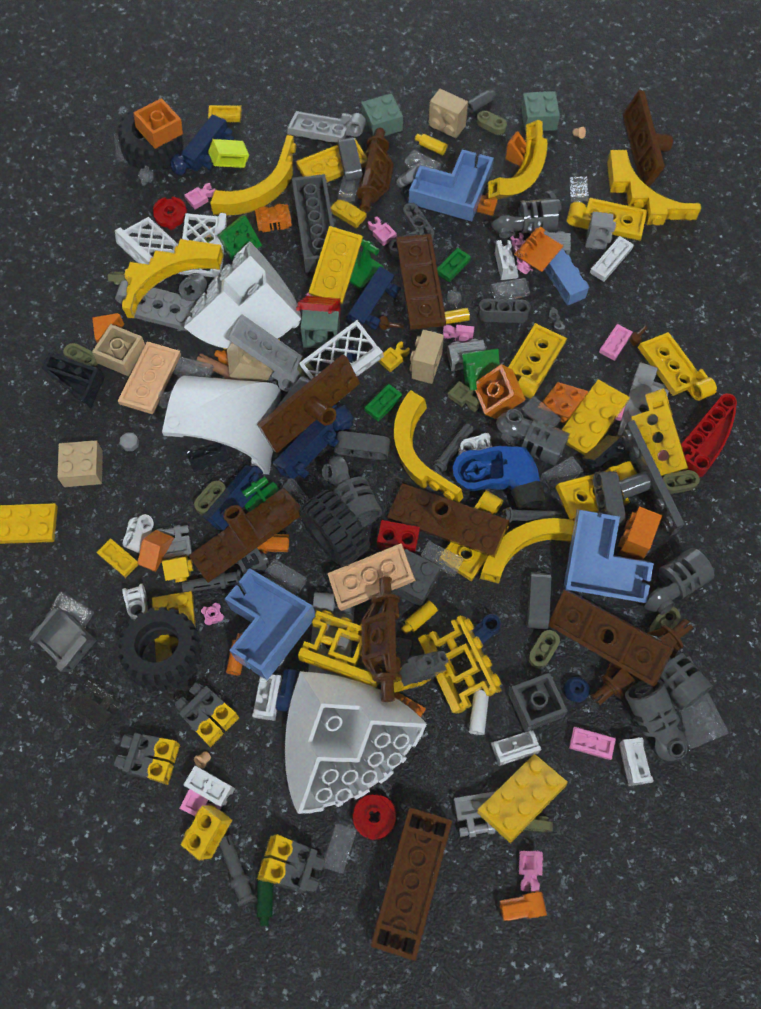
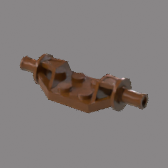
M377 128L375 136L367 140L365 155L368 157L366 170L357 189V197L361 200L360 209L363 212H369L371 210V203L378 201L379 197L387 192L390 186L394 164L387 152L389 142L384 138L386 131L383 128Z
M391 577L379 578V594L371 598L373 604L362 619V661L372 674L373 681L381 683L382 702L395 701L394 683L402 680V675L400 674L401 661L396 656L395 619L399 618L398 603L400 602V597L392 594ZM383 605L382 612L378 614L381 606ZM378 665H385L387 673H382Z
M683 619L673 629L663 625L661 629L647 633L657 638L660 637L659 639L662 642L673 647L674 649L670 655L671 659H673L678 650L684 647L681 638L692 630L693 626L690 624L683 628L689 623L687 619ZM609 662L606 673L601 677L605 685L592 694L591 697L593 700L600 697L596 704L601 706L612 695L622 699L632 685L642 680ZM618 671V673L611 679L614 673Z

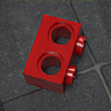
M381 520L377 549L383 551L402 544L404 551L406 549L415 554L420 527ZM390 535L393 539L385 540L384 537ZM410 539L412 543L405 544L403 540Z

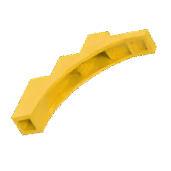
M610 150L607 161L610 193H627L628 206L647 210V225H664L665 220L697 219L701 210L700 203H681L656 193L646 186L635 174L629 162L627 150Z
M180 239L178 246L175 247V253L155 250L154 256L150 259V265L130 262L124 274L129 284L127 286V296L122 302V309L127 318L134 319L139 302L149 290L164 279L193 269L208 268L220 270L224 256L222 246Z

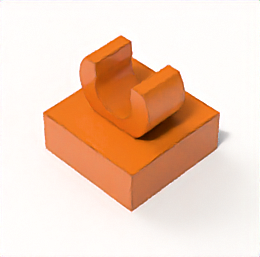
M486 193V196L482 195L477 212L493 216L498 199H488V193Z

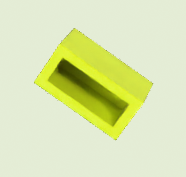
M213 139L208 151L214 166L244 168L249 157L243 141Z

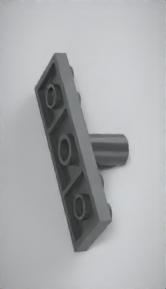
M635 420L627 422L621 436L622 443L625 447H628L630 452L629 458L633 464H636L640 473L619 481L622 499H627L648 490L654 502L653 508L655 512L662 515L661 524L664 531H668L670 536L677 534L684 525L681 515Z

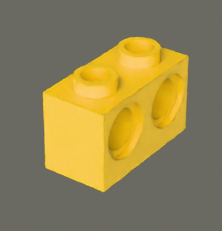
M214 805L202 806L196 812L191 827L185 832V838L181 846L198 860L211 859L232 819Z

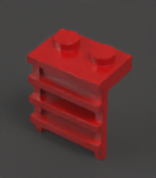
M305 296L303 300L298 302L296 311L328 312V314L339 311L340 318L341 298Z

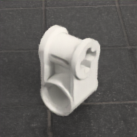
M484 433L476 437L464 439L461 442L458 456L465 452L464 449L482 450L493 447L490 441V434Z
M145 514L139 518L134 517L129 520L123 539V546L140 554L142 540L151 534L154 524L153 519L149 515Z
M143 583L135 588L122 589L127 612L131 619L135 620L138 618L137 615H134L138 610H142L143 614L148 612L147 595Z

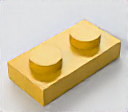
M341 197L331 206L332 214L355 228L366 219L365 212Z

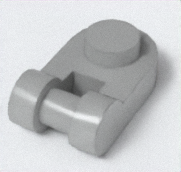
M415 164L397 179V185L404 187L413 182L421 164Z

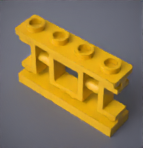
M325 610L322 612L316 611L312 624L320 629L314 644L304 641L303 648L300 649L298 654L299 661L377 688L379 682L373 681V676L368 668L365 671L356 667L359 656L362 657V624H354L352 620L341 617V619L334 617L331 612ZM327 624L338 628L335 638L325 635L328 628ZM341 636L359 642L353 658L335 652ZM321 643L331 646L328 657L317 653Z
M461 615L456 620L451 621L455 631L439 638L438 633L432 631L429 635H423L418 638L425 654L438 651L436 646L440 647L446 643L448 644L450 652L446 654L449 660L445 664L446 671L439 673L436 678L452 712L457 714L472 706L468 699V696L483 689L486 696H492L494 693L501 691V681L496 673L493 674L490 668L492 663L489 657L483 654L481 649L483 644L478 636L475 637L472 631L474 626L471 620ZM465 634L469 644L465 643L458 647L454 639ZM466 652L473 668L457 676L450 659ZM482 669L487 681H482L476 685L472 675ZM465 680L469 689L458 694L454 683Z

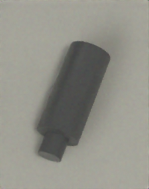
M487 90L468 101L467 110L473 113L493 101V97L496 96L495 91Z

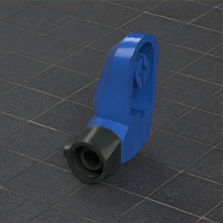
M495 446L482 450L465 451L456 457L453 465V475L457 483L465 490L479 491L509 488L518 510H535L545 504L543 484L539 480L538 468L533 457L525 447Z

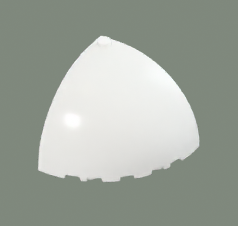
M249 241L234 256L235 259L232 261V264H228L220 272V278L216 276L208 285L207 294L205 292L201 294L196 305L190 311L193 314L192 317H187L184 328L197 338L209 344L228 349L232 343L228 338L241 314L277 339L291 328H296L301 323L302 318L301 312L296 311L298 304L284 281L266 258Z
M300 671L289 707L285 736L287 781L297 813L324 811V807L336 805V807L342 806L344 802L353 797L356 800L369 793V788L377 782L382 784L394 773L392 770L401 762H405L407 759L405 755L412 746L416 747L427 725L425 721L396 698L392 702H382L381 690L370 685L341 676Z

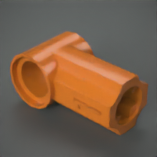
M275 534L257 547L260 554L263 552L265 554L267 552H288L289 535Z
M542 892L522 895L523 897L499 901L503 921L517 920L524 917L529 919L546 916Z

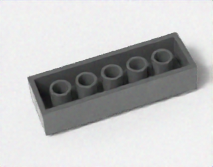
M325 174L292 178L305 272H314L316 270L329 226L334 227Z

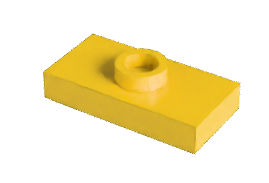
M209 105L208 119L213 114L225 119L226 122H241V106Z
M111 538L97 551L101 558L125 578L138 566V561Z

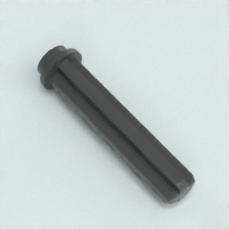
M468 423L464 424L439 459L434 461L433 467L436 471L441 473L447 470V465L460 449L461 442L467 439L473 432V426Z
M507 507L502 512V518L509 520V523L512 520L562 519L563 516L561 511L512 510L511 507Z

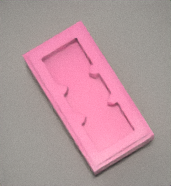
M617 324L599 353L615 361L633 332Z
M574 727L569 749L611 760L616 738Z

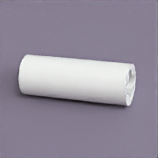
M483 690L473 694L469 733L485 734L489 696H486Z

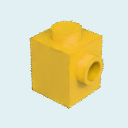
M188 555L162 561L165 581L175 579V582L186 581L187 577L191 575V571H194L192 560H188Z

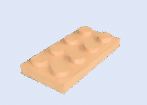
M147 341L118 399V403L153 414L181 357V352Z
M402 544L327 573L341 611L378 595L379 578L381 577L392 578V590L416 581Z

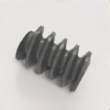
M199 273L190 274L179 285L180 295L187 301H195L204 293L207 288V281Z

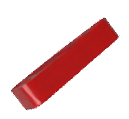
M723 394L681 444L688 469L684 470L696 472L699 478L703 477L712 466L729 437L737 400L732 394Z

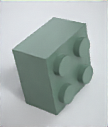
M556 92L523 93L521 110L525 132L526 125L536 120L543 121V131L557 130L560 114Z
M392 93L361 102L362 115L366 119V126L371 137L375 136L377 128H383L386 131L385 136L403 131V115Z
M303 310L301 321L303 347L320 348L340 333L339 311L328 314V312ZM339 340L336 342L335 348H339Z

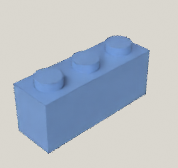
M561 249L544 270L568 306L585 299L589 286L581 277L578 268L571 262L570 256Z

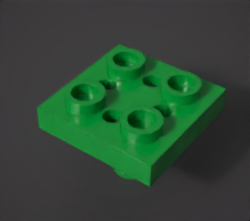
M244 215L217 235L232 261L235 259L234 256L249 241L257 249L262 246L247 217Z

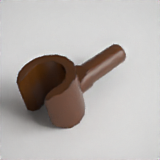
M387 316L379 318L381 320L379 326L382 330H387L389 327L404 328V324L389 322Z
M644 326L639 332L632 334L629 341L633 346L640 344L642 341L640 336L648 329L647 326Z

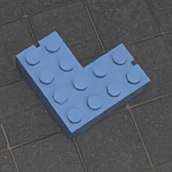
M462 149L452 174L420 165L409 189V203L472 221L492 173L494 158L479 154L477 168H475L476 153Z
M577 509L564 581V588L566 590L646 603L650 585L642 582V580L651 581L654 563L613 555L620 520L619 516Z
M249 568L239 581L245 595L235 585L225 598L232 611L251 622L229 651L237 662L248 669H252L254 673L265 680H268L311 625L313 619H315V611L309 603Z

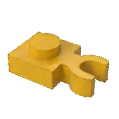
M401 341L397 344L395 350L391 347L383 353L384 357L378 362L391 372L403 362V357L409 354L410 348L401 350L403 347V342Z

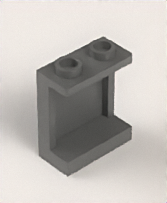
M54 608L46 614V619L41 625L33 630V635L29 640L32 643H38L58 663L55 667L61 672H72L97 640L64 609Z

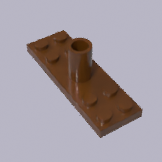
M638 90L623 112V118L638 177L646 186L650 187L665 168L661 151H670L673 145V137L655 132L645 91Z
M431 234L396 237L410 330L446 326Z
M342 354L257 424L273 451L279 452L315 420L325 426L334 422L336 411L332 407L360 384L347 356Z
M403 483L387 516L391 521L420 527V531L494 558L509 525V520Z
M282 488L247 514L238 505L230 506L223 515L229 527L188 556L209 583L298 519L301 506L285 488Z
M566 589L563 590L549 621V626L651 686H656L674 649Z

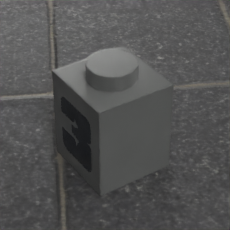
M258 548L238 561L243 575L249 568L259 574L268 571L266 566L269 563L264 552L260 554Z

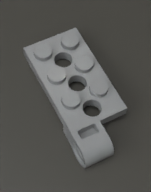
M296 111L287 128V134L338 143V140L345 139L346 135L355 137L361 135L366 119L360 113L353 115L342 114V119Z
M121 281L115 299L121 304L127 296V286L129 285L127 281ZM152 288L142 298L145 303L138 304L134 318L188 331L184 328L187 317H192L193 314L190 311L196 305L197 299L195 301H187L180 294ZM155 304L162 305L160 309H156L153 306ZM173 308H177L180 311L178 313H172L170 310Z

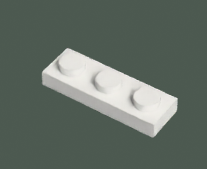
M619 236L591 268L590 273L604 282L633 249L634 244Z

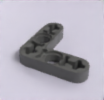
M407 203L403 208V216L413 232L404 236L424 235L425 230V234H431L433 242V228L416 204ZM416 221H421L423 225L417 226L414 223ZM395 239L389 244V252L392 256L399 257Z

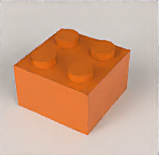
M162 98L133 112L136 128L155 149L183 134L180 117Z
M502 364L476 381L477 390L475 392L484 414L497 419L501 414L513 409L526 400L514 371Z
M640 506L636 513L632 512L624 527L625 532L618 543V547H620L619 555L643 560L651 548L662 515Z

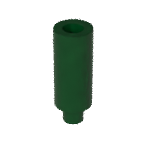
M258 880L256 917H260V926H269V917H273L274 883Z

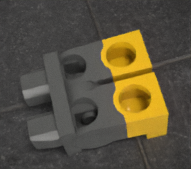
M436 651L408 659L409 663H405L400 668L402 680L394 683V693L422 686L439 673L445 672V664L449 662L445 652Z
M195 683L189 690L195 696L189 703L182 697L175 703V706L179 710L180 716L211 748L224 733L209 717L211 716L227 731L239 719V716L207 686L203 687L199 683Z
M134 733V736L123 735L121 747L129 749L127 757L118 755L114 766L122 769L129 775L168 785L174 767L171 763L176 761L180 744L175 740Z
M280 835L271 836L264 855L268 858L263 859L257 879L297 892H315L319 880L310 877L311 870L321 871L325 859L317 854V850L310 849Z

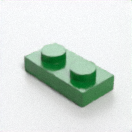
M456 248L437 268L438 275L450 282L470 262L471 256Z
M388 384L365 407V412L379 422L402 399L403 394Z

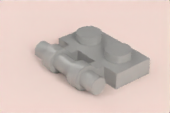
M174 525V528L157 529L170 536L175 535L163 560L186 556L192 553L189 535L182 537V534L189 533L188 525Z
M495 792L454 798L457 821L466 820L467 827L459 828L460 837H476V834L487 832L488 834H495L496 830L489 823L474 825L473 821L475 818H481L477 813L478 809Z

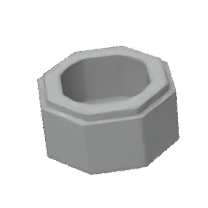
M125 433L120 437V445L125 451H134L139 446V439L134 433Z

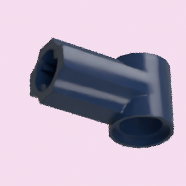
M494 614L485 616L483 621L472 630L475 637L478 636L482 644H484L499 632L500 619ZM489 621L494 622L496 628L489 629L486 627V623ZM465 636V637L463 638V640H464V642H465L466 644H469V642H468V640H467V638H466V636Z
M284 670L281 692L277 696L276 710L289 712L293 692L300 674L299 671Z

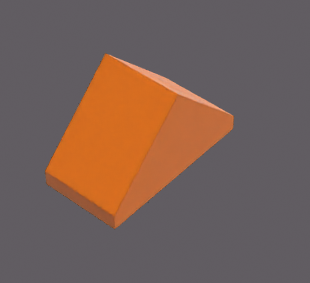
M517 131L508 142L505 159L521 167L525 157L526 142L519 131Z
M120 314L93 317L94 336L97 344L110 324L120 328L124 326Z
M158 530L149 534L142 540L137 564L156 572L174 537Z

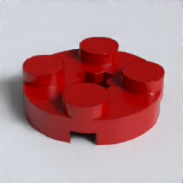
M172 197V199L162 198L153 207L155 221L160 226L167 227L170 230L185 221V213L188 214L185 203L177 197Z
M367 795L357 802L354 808L353 822L360 835L370 840H376L386 837L393 830L396 814L395 808L389 799L381 795ZM371 811L373 813H380L378 817L379 822L369 821L371 817L369 813Z

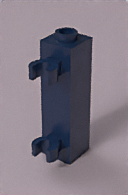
M212 114L181 153V156L184 157L183 162L186 164V168L198 172L203 165L205 168L211 169L213 163L210 162L211 157L208 151L212 140L234 139L231 136L233 131L227 127L225 119Z
M379 266L349 312L346 319L349 325L358 320L362 327L366 323L373 330L377 328L381 320L371 316L376 305L385 292L391 297L396 298L401 290L399 286L391 284L395 276L394 274Z
M315 420L273 462L279 474L291 481L298 475L305 478L309 474L305 467L328 444L335 447L339 443V440L334 438L337 434L333 429V423L325 426Z
M246 465L203 517L215 529L225 530L228 526L223 517L225 510L233 505H238L241 508L246 505L255 493L246 498L242 491L250 487V483L253 481L257 482L264 476L263 471L256 465Z

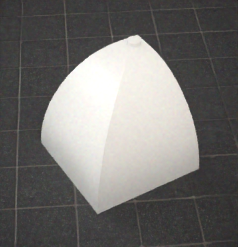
M181 376L172 390L162 433L164 436H191L228 445L252 458L251 466L256 465L263 471V474L269 475L273 450L257 424L277 408L281 402L282 392L277 385L268 382Z

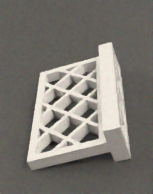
M185 213L182 239L189 240L187 236L194 233L197 238L192 241L207 243L203 238L210 234L214 240L209 243L221 245L224 255V247L217 235L227 227L226 214L219 213L218 217ZM189 220H196L198 224L192 227L189 224ZM208 222H216L215 226L210 229L205 225ZM203 227L206 232L200 235L196 230ZM223 260L220 270L210 269V271L193 269L180 272L179 274L190 275L199 273L207 277L215 278L218 276L220 278Z
M149 217L125 230L121 227L115 230L117 244L137 263L150 265L152 257L150 252L155 253L156 250L175 253V247L178 246ZM149 224L152 229H142V227ZM138 233V237H131L129 234ZM141 234H150V238H142ZM153 235H161L162 239H153ZM140 242L149 243V247H142L139 244ZM152 244H161V248H153L151 246ZM164 245H171V246H173V249H163V248H164Z
M356 320L302 360L299 365L312 380L314 378L312 374L317 376L320 373V362L330 364L334 362L335 351L345 352V356H347V353L357 354V360L350 364L356 376H359L382 359L384 355L379 346L375 344L358 320ZM355 327H358L361 331L360 338L350 337V332ZM339 339L347 340L345 349L335 348L336 342ZM349 340L359 342L358 351L348 350ZM362 342L370 343L373 348L368 352L361 351ZM324 350L332 351L331 360L321 359V353ZM310 361H317L316 371L308 370L305 365Z

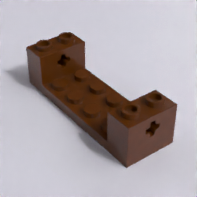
M409 807L371 947L416 961L452 820Z

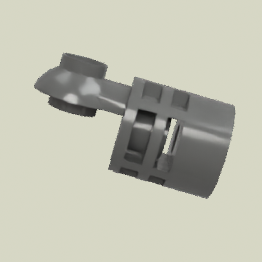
M555 198L520 201L518 217L500 216L491 224L492 229L499 233L500 238L512 237L514 231H520L522 234L533 233L539 227H543L548 232L556 231L559 220L557 201Z
M510 409L501 414L496 422L497 428L503 434L523 438L522 447H525L531 456L553 466H556L570 436V433L540 420L534 419L532 422L524 418L522 413L516 409Z
M341 456L333 457L328 464L323 466V478L333 484L335 495L339 496L347 504L348 508L353 511L356 518L361 522L362 527L373 523L382 515V509L365 477L350 478L347 463Z
M690 548L674 560L660 567L658 579L663 588L654 590L648 596L644 608L648 611L658 612L660 615L669 612L675 605L674 599L682 600L714 579V570L710 561L698 549Z
M684 653L679 654L673 659L669 657L659 678L663 681L671 700L681 711L688 709L713 687Z
M659 679L656 686H651L643 680L632 685L626 691L625 697L643 735L655 737V750L661 759L675 761L683 758L687 753V739L685 734L677 727L680 718L675 711L663 681Z

